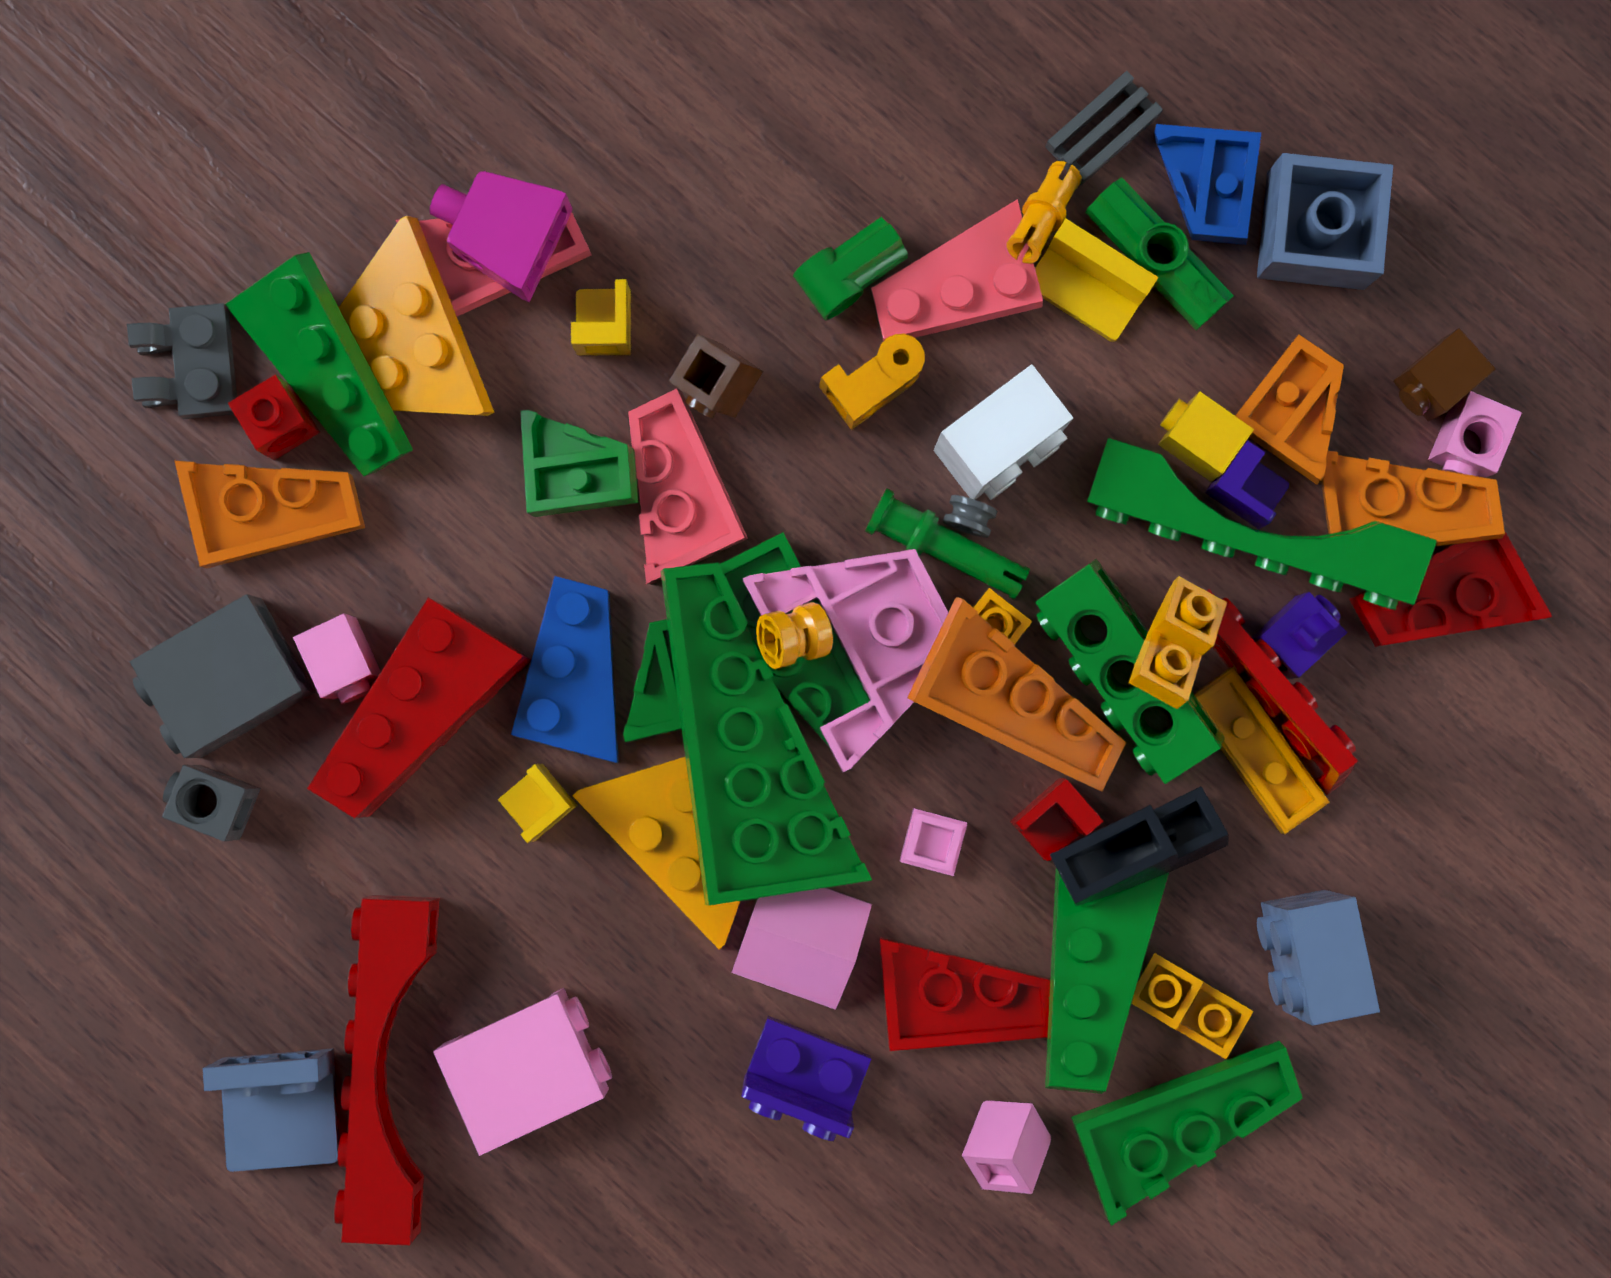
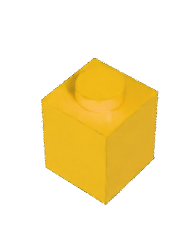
M1199 391L1188 403L1179 398L1160 424L1161 427L1167 430V433L1158 445L1212 482L1225 472L1254 429Z

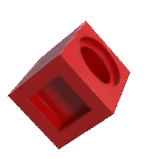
M276 374L228 402L254 448L272 460L278 459L321 433L296 392Z

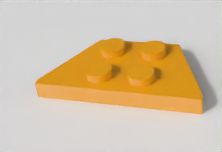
M405 216L393 228L345 297L339 309L393 411L489 416L495 412L418 218Z
M686 758L675 759L576 791L572 796L720 950L727 941L740 901L710 906L705 905Z

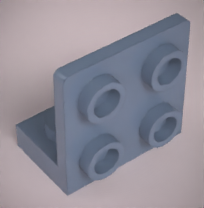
M334 1048L225 1057L203 1068L204 1091L222 1090L226 1167L228 1171L330 1164L338 1161L340 1137Z

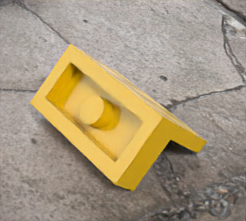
M1066 218L1054 235L1047 251L1035 267L1042 298L1110 342H1115L1119 338L1135 311L1159 278Z

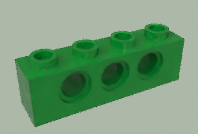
M1097 558L1035 601L1041 610L1036 614L1040 625L1051 639L1056 641L1061 638L1073 655L1068 661L1074 673L1086 686L1091 683L1094 684L1105 700L1101 703L1102 711L1115 729L1120 731L1125 728L1137 745L1133 748V753L1148 775L1153 776L1157 773L1164 784H1167L1222 747L1225 739L1224 735L1192 691L1189 700L1176 709L1135 686H1124L1115 680L1112 674L1113 663L1119 660H1127L1135 665L1148 629ZM1092 614L1103 619L1107 626V637L1105 640L1091 641L1083 635L1080 628L1083 616ZM1151 706L1165 708L1172 716L1173 726L1164 731L1152 729L1144 719V710Z

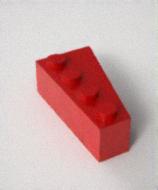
M428 597L307 789L354 819L370 817L421 767L420 765L440 746H444L480 708H483L498 693V690L516 673H519L532 659L442 603Z

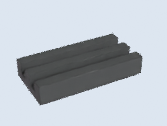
M1128 71L1124 72L1047 141L1046 149L1058 161L1067 162L1065 166L1067 171L1071 165L1080 171L1082 176L1081 186L1154 122L1163 111L1157 102L1154 104L1150 102L1147 98L1148 93L1142 86L1139 89L1133 83L1134 77ZM1122 93L1128 98L1068 152L1062 147ZM1137 108L1142 113L1140 117L1085 166L1081 167L1076 162L1077 159L1133 109Z

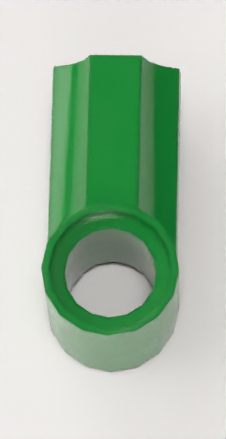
M881 216L833 250L832 247H827L810 257L794 272L793 277L823 319L827 321L854 304L864 293L863 289L908 258V252L893 226L887 223Z

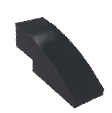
M1202 786L1154 810L1149 805L1050 854V857L1075 905L1079 906L1132 888L1228 846L1229 834Z

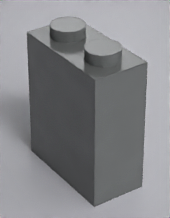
M248 594L129 661L137 674L133 678V685L138 695L148 706H155L164 722L160 726V732L164 741L175 754L181 753L183 758H203L315 693L264 601L261 598Z

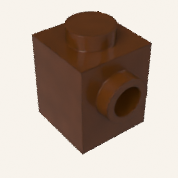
M1458 328L1437 342L1395 378L1393 382L1400 389L1399 397L1403 404L1415 415H1423L1429 422L1451 409L1494 372L1496 368L1466 334Z
M697 334L669 382L688 394L685 403L701 414L713 419L718 412L736 418L764 371L723 344Z

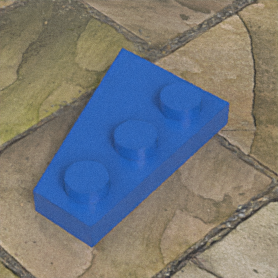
M554 576L511 735L619 763L615 715L616 697L614 693L611 607L610 592L608 590Z

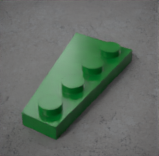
M310 252L294 255L225 304L363 477L378 472L413 451L406 434Z

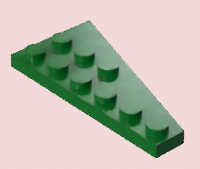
M719 562L665 568L660 571L705 905L710 906L872 881L865 863L860 861L849 838L851 834L842 816L838 815L824 786L825 781L788 704H784L772 679L774 675L769 665L762 658L747 627L748 622Z

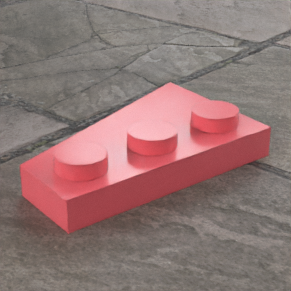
M1018 199L871 288L883 341L894 334H907L917 338L1042 308L1043 298L1034 263L1022 262L1029 249L1028 244H1025L1017 260L1007 250V241L1014 234L1022 219Z
M571 213L541 278L592 256L573 213ZM439 218L419 221L457 317L510 293L509 290L454 253L447 243L452 224Z
M676 388L629 411L631 444L635 451L636 478L638 479L641 514H639L641 535H644L647 563L644 564L646 584H653L662 580L660 571L665 568L691 566L747 540L748 537L689 406L685 403L682 391Z

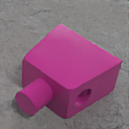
M480 171L476 175L468 194L441 184L436 190L430 205V215L453 225L448 234L447 243L454 253L527 302H530L573 211L567 194L560 190L486 171Z

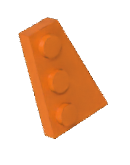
M1328 450L1326 471L1321 480L1328 534L1347 531L1375 520L1437 540L1435 546L1499 539L1505 535L1496 479L1427 468L1426 470L1393 465L1390 464V461L1369 458L1365 460L1338 455V452Z
M175 461L200 567L207 569L365 528L354 479L348 472L291 468L270 469L247 467L245 465L197 464L189 461Z

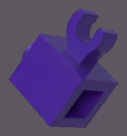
M1310 592L1295 596L1251 638L1255 642L1259 639L1264 640L1281 661V666L1278 669L1287 679H1294L1303 675L1348 632L1340 625L1341 615L1330 601L1321 595L1314 597Z

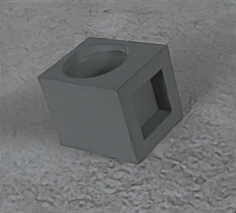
M183 765L180 772L176 771L170 777L165 787L163 802L167 803L162 818L224 842L240 840L261 788L202 765ZM205 786L212 788L217 797L216 808L209 816L202 813L197 804L198 794Z

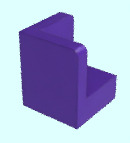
M1247 440L1225 472L1212 481L1205 493L1259 530L1270 524L1277 515L1273 510L1289 488V483L1260 463L1266 452Z

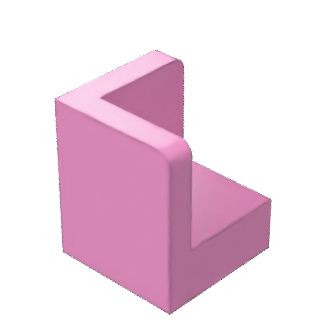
M985 1101L980 1107L962 1157L982 1189L1032 1194L1051 1143V1135L1032 1103Z

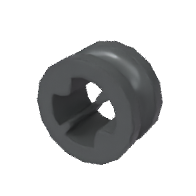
M952 495L949 503L953 506V511L950 514H945L942 522L967 534L988 538L991 530L987 527V522L989 519H995L998 511L983 502L964 496Z

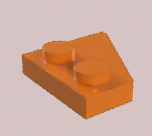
M1298 334L1235 416L1254 429L1249 436L1250 439L1318 485L1326 471L1327 453L1334 426L1335 408L1344 364Z

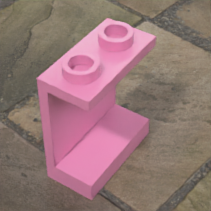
M564 988L554 992L548 998L473 1033L466 1036L462 1034L449 1040L433 1051L479 1156L603 1099L609 1090L606 1081L612 1079V1073L608 1062L599 1047L594 1050L591 1049L583 1031L589 1027L584 1008L576 996L569 999Z

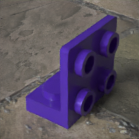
M768 1016L745 1074L741 1097L750 1100L748 1107L750 1110L764 1117L781 1120L782 1115L786 1114L804 1121L802 1129L818 1138L834 1141L837 1134L850 1138L854 1129L852 1109L869 1067L871 1055Z

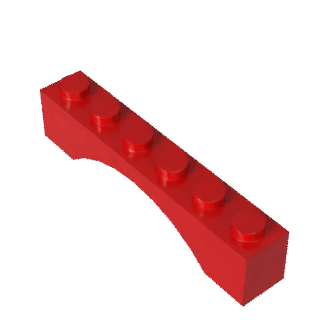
M371 895L362 898L361 907H356L353 912L351 936L353 941H359L358 963H353L350 967L348 994L349 997H356L355 1019L348 1021L344 1040L345 1052L352 1054L351 1076L344 1078L341 1092V1106L343 1110H349L348 1133H342L338 1146L339 1167H346L345 1189H339L334 1209L335 1223L342 1224L341 1243L410 1246L421 1232L424 1175L408 1154L394 1123L387 1094L386 1060L391 1029L401 1002L418 973L437 953L440 898Z

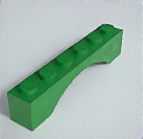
M1111 438L1107 440L1087 500L1089 503L1098 505L1095 513L1096 516L1127 525L1129 516L1137 517L1151 522L1148 532L1175 541H1180L1182 532L1204 539L1201 549L1228 558H1233L1236 549L1257 555L1255 566L1287 576L1290 566L1311 572L1309 583L1341 593L1344 583L1365 589L1363 600L1396 610L1399 601L1412 605L1415 604L1437 540L1375 520L1347 531L1318 536L1280 535L1252 529L1222 516L1200 501L1176 477L1162 454Z

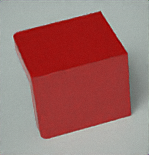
M1059 778L1010 822L1043 860L1050 861L1052 860L1050 854L1066 847L1080 834L1087 836L1103 820L1067 779Z

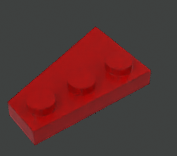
M1506 532L1499 539L1451 544L1432 554L1414 605L1399 601L1396 610L1389 609L1363 600L1365 591L1349 599L1375 647L1552 617Z
M879 937L890 1051L1048 1037L1049 978Z

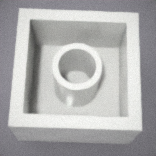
M1031 364L944 429L938 438L934 452L969 498L975 500L985 493L992 500L1016 481V478L1023 473L1019 466L1028 460L1033 467H1036L1060 448L1059 446L1068 439L1063 431L1072 421L1073 417Z

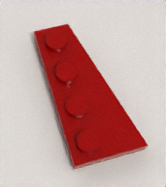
M1222 598L1227 604L1215 644L1212 648L1228 668L1234 667L1238 675L1245 671L1250 678L1246 682L1249 690L1269 716L1274 718L1276 715H1279L1284 722L1282 730L1287 737L1285 739L1298 758L1313 759L1323 772L1315 781L1326 795L1330 794L1345 782L1358 762L1353 756V753L1356 751L1353 742L1337 725L1334 724L1330 728L1315 712L1318 704L1313 695L1300 682L1296 681L1294 684H1291L1278 669L1281 666V661L1274 650L1262 639L1255 642L1242 627L1245 624L1242 614L1229 599Z

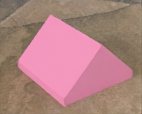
M828 888L757 898L732 973L836 1010L856 963L872 904Z

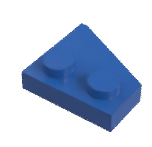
M1156 124L1155 141L1191 240L1247 244L1261 132Z

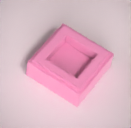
M913 808L899 861L954 876L967 822Z

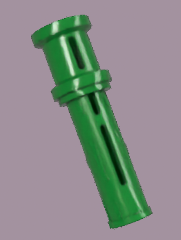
M886 488L867 524L865 532L871 535L879 532L906 546V550L915 549L918 556L924 552L1009 595V598L1013 600L1017 597L1023 586L1018 582L1026 580L1030 568L1023 567L938 523L939 517L935 516V512L929 509L921 512L894 498V491Z

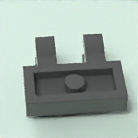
M224 303L169 308L170 324L167 325L158 323L127 324L128 344L131 348H137L140 355L173 351L175 378H132L133 399L136 402H142V406L145 408L178 404V415L183 419L234 415L228 402L237 398L229 309Z

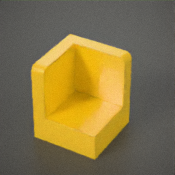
M615 279V289H579L576 292V322H571V345L577 355H631V291L627 279Z
M534 764L526 771L528 774L498 799L523 829L520 835L527 843L539 839L578 806L544 764Z

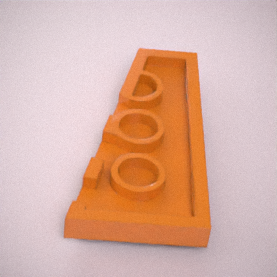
M956 597L907 698L1103 792L1126 742L1078 699L1072 697L1054 681L1055 679L1039 665L1034 664L1014 646L1015 644L1003 633L993 628L964 599Z

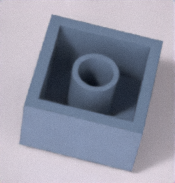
M1282 153L1266 176L1257 278L1365 290L1384 274L1393 165Z
M1320 890L1260 902L1263 917L1257 918V931L1263 949L1271 951L1275 971L1268 973V983L1271 996L1277 1006L1282 1005L1284 1012L1312 1026L1380 1012L1356 897L1328 890Z

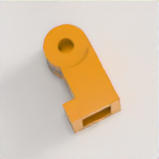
M894 334L883 341L877 356L873 357L849 376H847L839 364L821 377L819 388L852 430L917 381L925 362L924 349L921 343L913 336Z

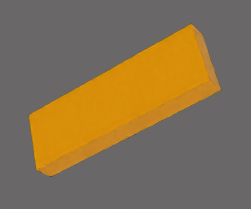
M1234 667L1227 669L1193 693L1225 737L1220 749L1281 834L1288 833L1330 803Z

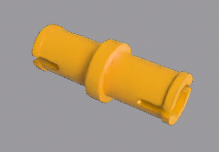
M1056 161L1052 163L1038 191L1030 194L1022 207L1024 216L1014 234L1007 241V250L1016 260L1025 244H1028L1029 249L1022 262H1036L1050 234L1058 230L1066 218L1067 211L1065 207L1082 179L1080 171L1075 166L1071 165L1066 176L1061 180L1059 177L1067 162Z

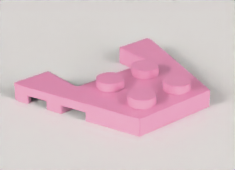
M915 549L849 559L844 562L819 566L792 568L791 570L754 574L743 578V583L760 615L775 611H782L788 614L795 607L807 604L813 600H818L821 607L825 610L837 638L870 699L868 703L820 727L842 772L851 769L914 703L907 697L948 614Z

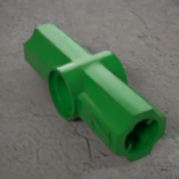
M1122 177L1106 188L1087 208L1085 213L1127 258L1159 277L1153 286L1196 331L1234 296L1189 249L1188 239L1184 232L1176 225L1164 222ZM1159 244L1165 247L1170 253L1171 263L1159 264L1154 262L1147 253V246Z

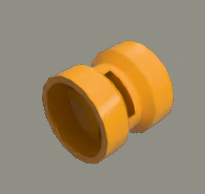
M815 602L799 605L790 614L782 611L763 614L757 621L756 634L758 646L765 662L773 669L795 664L798 657H803L807 660L821 658L829 655L832 650L833 635L829 618L825 610Z

